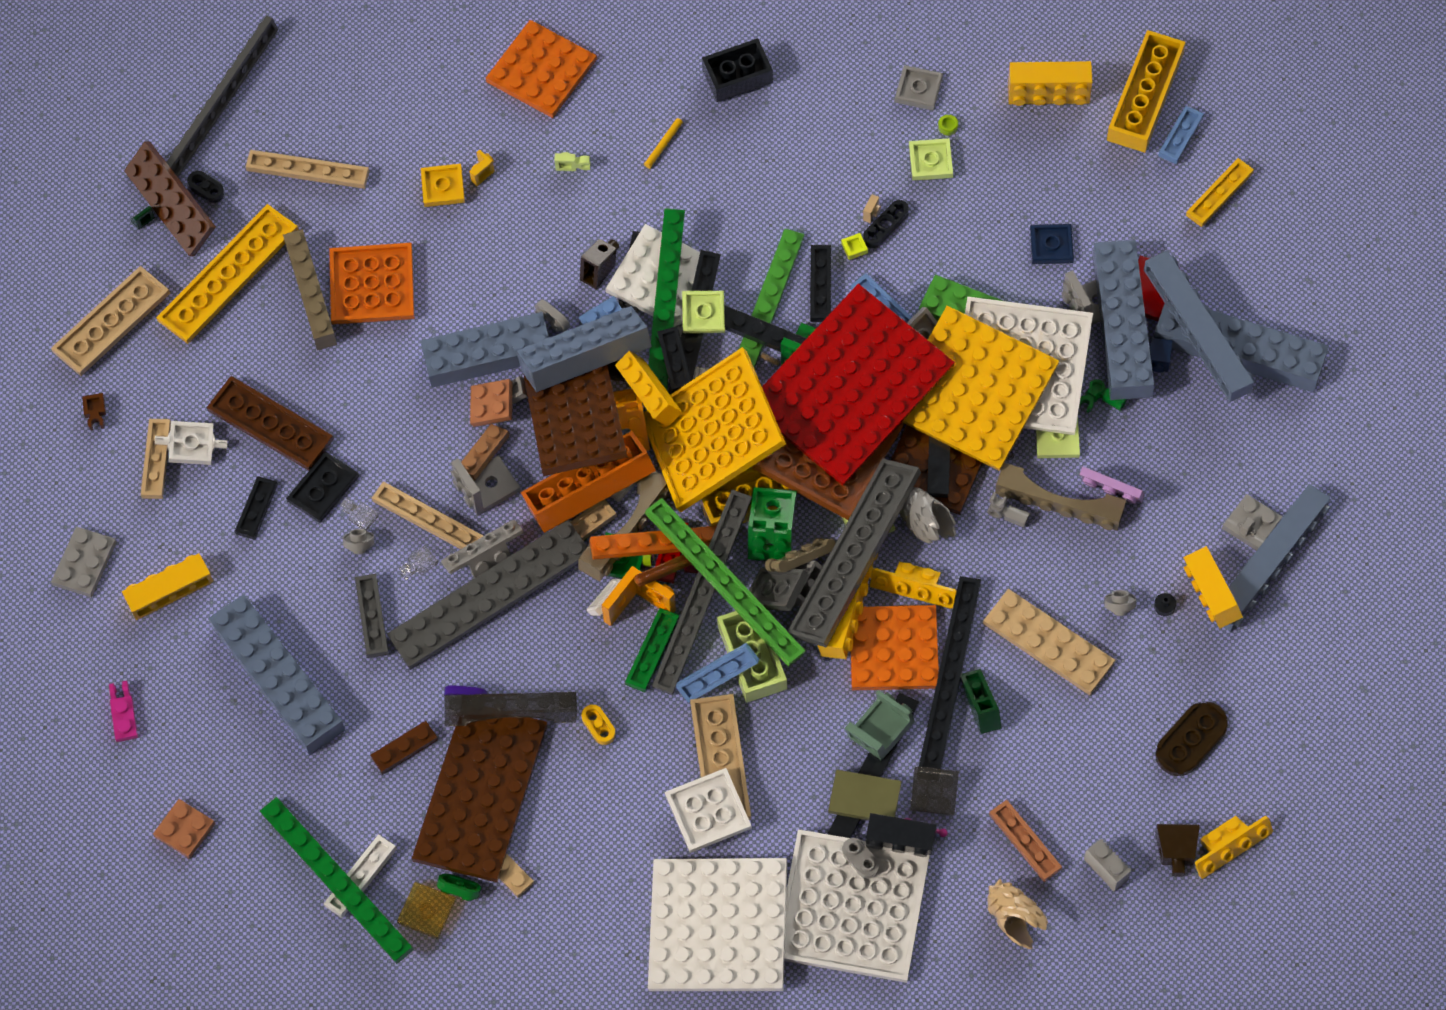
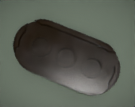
M1212 702L1193 704L1159 741L1156 748V761L1159 767L1173 776H1184L1191 773L1226 734L1228 721L1225 711L1219 705Z

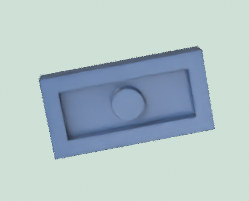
M613 296L578 318L582 324L589 323L602 316L620 311L622 308Z

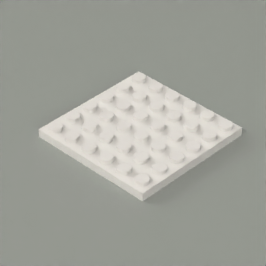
M967 297L966 315L1059 360L1058 367L1024 428L1075 435L1093 313Z
M798 829L786 890L784 961L907 983L930 855L919 857L910 851L896 853L891 851L892 848L887 847L874 849L869 847L870 844H866V841H862L879 862L877 875L867 879L861 877L842 854V846L850 838ZM851 846L849 849L850 851L854 852L858 848L856 846ZM866 862L864 864V867L870 868L872 866V864L869 862Z
M654 859L648 990L783 991L787 859Z

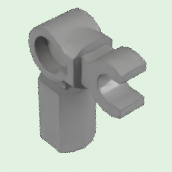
M993 492L989 500L990 506L987 513L998 519L1004 517L1005 521L1024 528L1029 518V513L1011 505L1007 507V497L1004 496L1003 499L998 498L996 493Z

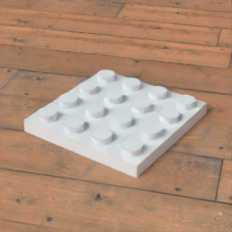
M645 224L606 287L605 292L653 316L662 232ZM682 243L674 323L683 320L682 291L692 290L700 255L699 251Z

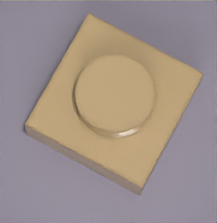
M873 194L870 196L863 210V221L871 223L874 217H878L881 210L878 196Z

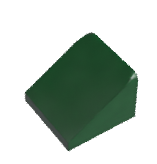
M148 206L130 220L138 229H141L155 217L152 208Z

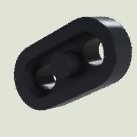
M194 171L188 176L189 188L199 196L212 203L223 199L225 194L224 188L217 180L202 171Z

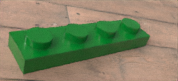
M659 608L625 680L626 686L644 693L646 692L679 621L680 616L678 614Z

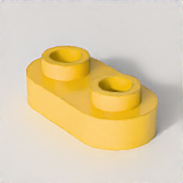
M593 704L586 706L581 713L582 721L595 741L601 745L612 743L616 733L608 717L599 706ZM592 715L597 717L595 720L589 719ZM603 732H607L609 734L607 737L601 736Z

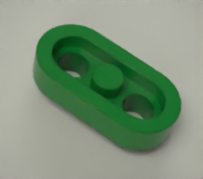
M448 873L441 874L438 877L437 887L441 892L459 896L466 901H473L479 898L481 886L478 883Z

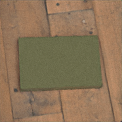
M836 770L828 813L869 820L870 813L895 817L902 781Z

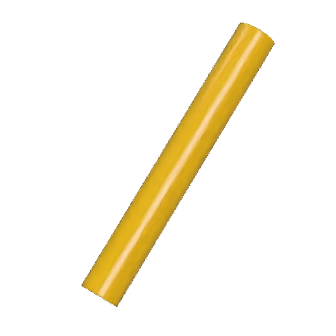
M676 118L645 161V167L650 169L683 124L681 119Z

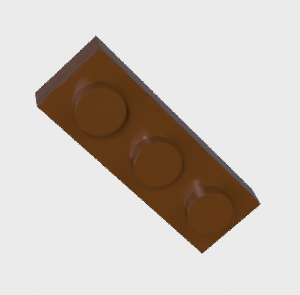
M425 720L370 756L383 775L438 741V738Z

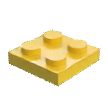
M461 163L420 168L424 207L465 203Z

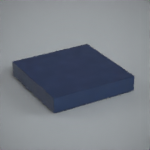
M1071 224L1030 225L1032 264H1065L1074 262Z

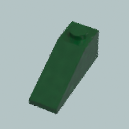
M981 669L963 673L961 682L980 734L1002 729L998 705Z

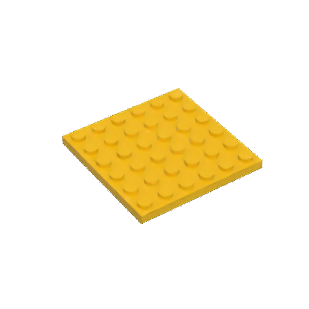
M946 306L928 341L952 359L955 364L902 423L1000 471L1058 367L1059 360L958 310Z
M743 347L670 395L683 413L669 427L656 421L648 410L644 412L650 443L676 509L680 512H683L786 445L749 355Z

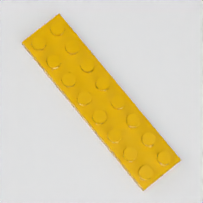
M267 204L156 317L157 321L189 344L285 245L283 234L298 231V226Z

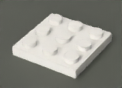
M727 768L665 792L666 799L689 853L752 829Z

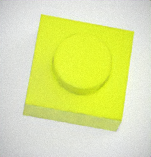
M861 233L841 239V244L849 260L868 254V248Z

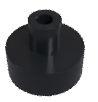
M1168 593L1158 595L1154 602L1156 613L1161 616H1170L1174 613L1176 608L1175 598Z

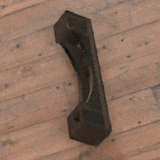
M576 692L444 695L445 726H467L468 723L504 717H529L551 720L554 723H576Z

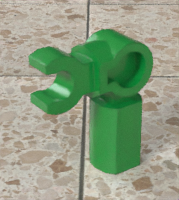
M1094 379L1090 382L1085 396L1080 398L1079 407L1083 403L1089 404L1087 412L1090 413L1093 410L1094 402L1102 398L1103 402L1121 411L1127 399L1110 400L1109 388H1105L1102 380Z

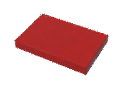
M1140 255L1138 263L1145 317L1159 321L1165 302L1144 272L1145 261L1150 258Z

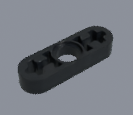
M894 201L864 231L863 240L868 248L880 246L908 217L909 207L905 201ZM901 208L903 209V213L899 211V212L895 215L896 209H898V210H900ZM888 220L892 225L889 228H883L880 223ZM876 234V240H869V236L873 237Z

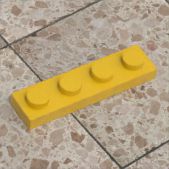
M1237 158L1189 208L1186 216L1200 227H1203L1253 174L1254 169Z

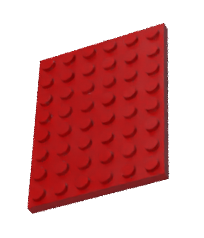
M858 283L762 388L782 436L844 486L946 375L955 362Z

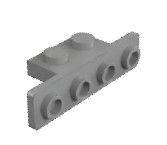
M515 520L507 522L473 543L468 544L466 547L450 554L441 560V563L449 574L468 565L472 576L476 578L511 556L506 543L523 534V529Z

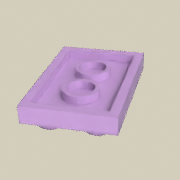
M1082 467L1079 474L1085 485L1095 489L1097 485L1103 487L1105 493L1112 496L1120 494L1129 503H1142L1145 496L1140 489L1088 468Z

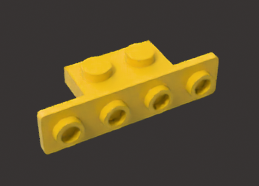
M900 561L895 573L874 568L872 571L873 576L870 582V587L950 609L953 608L957 590L937 585L941 572Z
M1234 816L1200 838L1202 846L1209 853L1195 861L1199 877L1204 879L1271 835L1273 829L1270 819L1264 816L1252 825L1247 826L1237 816Z

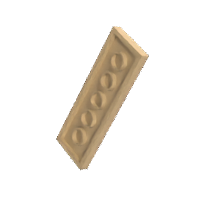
M138 267L51 348L52 352L77 374L82 376L170 294L169 289L143 267Z
M1007 589L983 620L985 626L1088 695L1092 694L1115 663V659L1010 589Z
M733 694L691 699L690 705L701 778L727 768L747 817L751 820Z

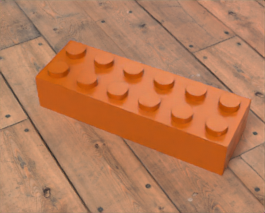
M633 431L623 435L628 458L553 474L521 492L530 512L544 533L656 471L647 451Z

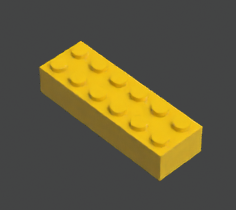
M1146 31L1109 125L1107 141L1146 153L1184 55L1185 41L1153 31Z

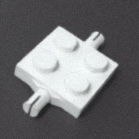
M171 421V430L168 437L155 436V445H167L170 463L211 465L214 448L227 449V440H215L213 423Z

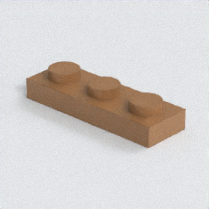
M490 424L461 461L474 481L509 438L508 430Z

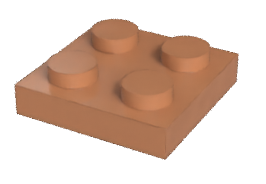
M510 379L471 386L470 424L473 427L512 420V381Z
M178 799L153 835L190 859L216 823L211 818Z

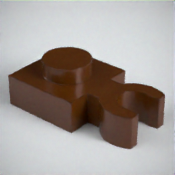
M103 393L82 396L84 416L89 418L87 421L89 429L92 431L93 424L99 422L101 429H104L105 423L101 417L106 415Z

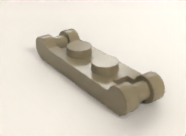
M815 538L813 543L802 545L798 551L786 552L784 557L777 560L768 559L765 562V568L769 572H787L830 553L836 543L833 539Z

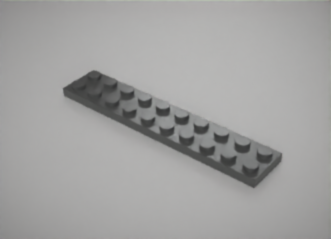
M882 458L788 629V633L793 638L827 647L921 474L918 467Z
M567 520L387 633V636L411 670L577 565L579 557L586 550L587 545L570 521Z

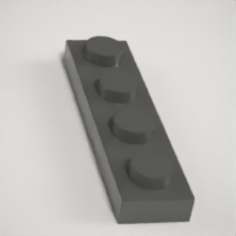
M376 573L355 577L367 658L389 655Z

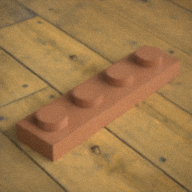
M1005 800L989 812V816L1043 882H1046L1062 870L1059 862L1008 800Z

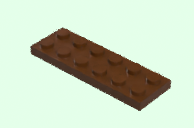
M144 141L124 172L188 256H195L216 226L152 143Z
M233 376L229 377L206 407L208 412L308 471L334 440L333 435Z

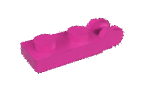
M127 680L122 681V690L125 697L117 698V689L114 683L109 684L110 706L116 742L138 738L133 698L130 696Z

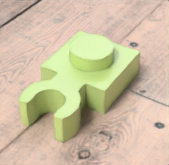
M568 152L555 153L556 171H576V168L590 170V156L576 157L575 154Z

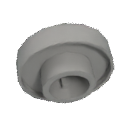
M354 529L343 536V546L354 554H364L366 550L374 545V534L364 529Z
M1116 590L1104 597V606L1115 615L1124 616L1136 607V597L1125 590Z

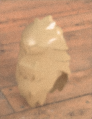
M999 879L994 886H988L987 909L990 914L996 917L1000 929L1014 943L1027 949H1032L1033 940L1027 930L1026 922L1035 928L1039 927L1042 930H1046L1048 920L1036 902L1024 895V892L1012 886V883H1002V880Z

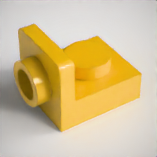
M481 150L476 152L479 163H476L469 171L471 182L476 186L480 185L495 172L493 158L488 153L484 154Z

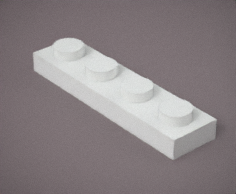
M378 834L347 873L362 892L365 891L397 850L396 846ZM333 893L324 902L326 908L341 918L348 912Z

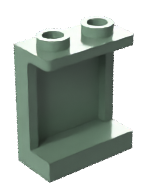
M878 690L875 693L877 700L855 725L849 722L844 729L851 740L880 760H883L915 720L910 707L904 703L900 705L888 692L884 694Z

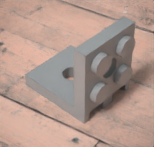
M1073 270L1065 273L1063 292L1061 293L1064 302L1069 305L1070 310L1093 313L1092 325L1101 322L1099 305L1092 301L1094 297H1098L1096 280L1081 285Z
M499 455L488 463L475 481L459 459L451 462L452 471L450 473L454 479L453 484L458 492H463L466 504L469 508L473 507L477 516L521 491L520 486ZM489 480L497 481V485L492 488L487 487L486 483Z

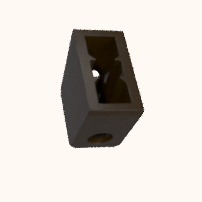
M598 239L581 256L580 281L596 290L599 288L616 264V251L620 247L617 241L610 239L608 242H605L602 239Z
M1157 824L1155 836L1161 864L1172 866V876H1185V866H1192L1194 864L1200 825Z

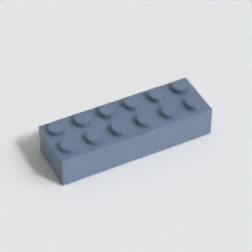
M630 306L589 323H584L579 327L566 330L556 336L546 338L533 345H528L517 350L521 371L535 391L539 392L620 360L628 351L637 353L652 346L648 327L633 307Z
M539 312L420 340L431 387L433 388L518 368L520 363L517 350L549 338L543 313Z

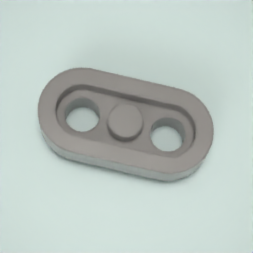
M541 299L535 305V313L542 312L544 319L550 323L556 332H564L570 327L566 317L545 300Z
M857 838L846 840L842 846L844 858L861 877L869 879L876 876L879 871L877 858L861 840ZM856 846L858 849L853 852L849 848ZM866 862H869L872 864V866L870 868L864 867V864Z

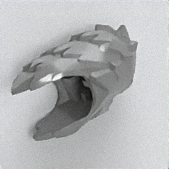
M913 487L899 513L902 520L906 522L910 532H913L914 536L925 543H933L932 540H939V535L945 539L948 536L954 537L956 535L954 527L956 523L948 508L924 490Z

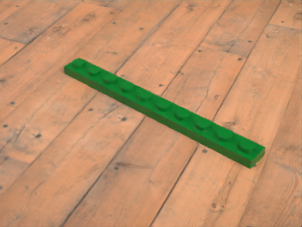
M664 208L651 335L652 347H650L648 366L667 390L668 373L657 331L674 327L685 210Z
M277 797L260 810L262 816L396 964L414 950L408 941Z

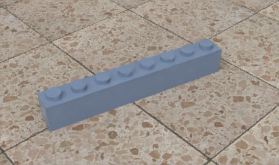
M1167 250L1146 260L1144 272L1228 401L1232 402L1252 392L1254 384L1253 375L1251 372L1246 371L1241 357L1232 350L1230 340L1221 333L1222 330L1219 323L1213 321L1209 308L1200 301L1198 291L1191 287L1188 276L1179 269L1177 259L1171 256Z
M1308 484L1230 584L1229 589L1242 616L1247 610L1251 612L1258 602L1256 600L1259 595L1263 596L1270 587L1268 583L1271 579L1276 580L1282 571L1281 566L1291 561L1294 556L1292 552L1295 548L1300 549L1306 541V534L1308 532L1312 533L1318 525L1317 520L1319 517L1322 516L1324 518L1331 507L1328 506L1330 497L1311 484ZM1243 616V618L1224 626V628L1231 632L1235 626L1237 628L1240 627L1245 617Z

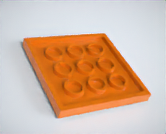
M529 20L486 76V82L553 118L596 62L597 55Z
M411 242L329 248L332 325L415 319Z
M936 605L863 607L862 614L858 616V630L853 634L852 691L935 689L939 674Z

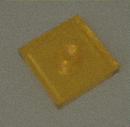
M414 882L398 917L397 924L439 939L456 902V897Z

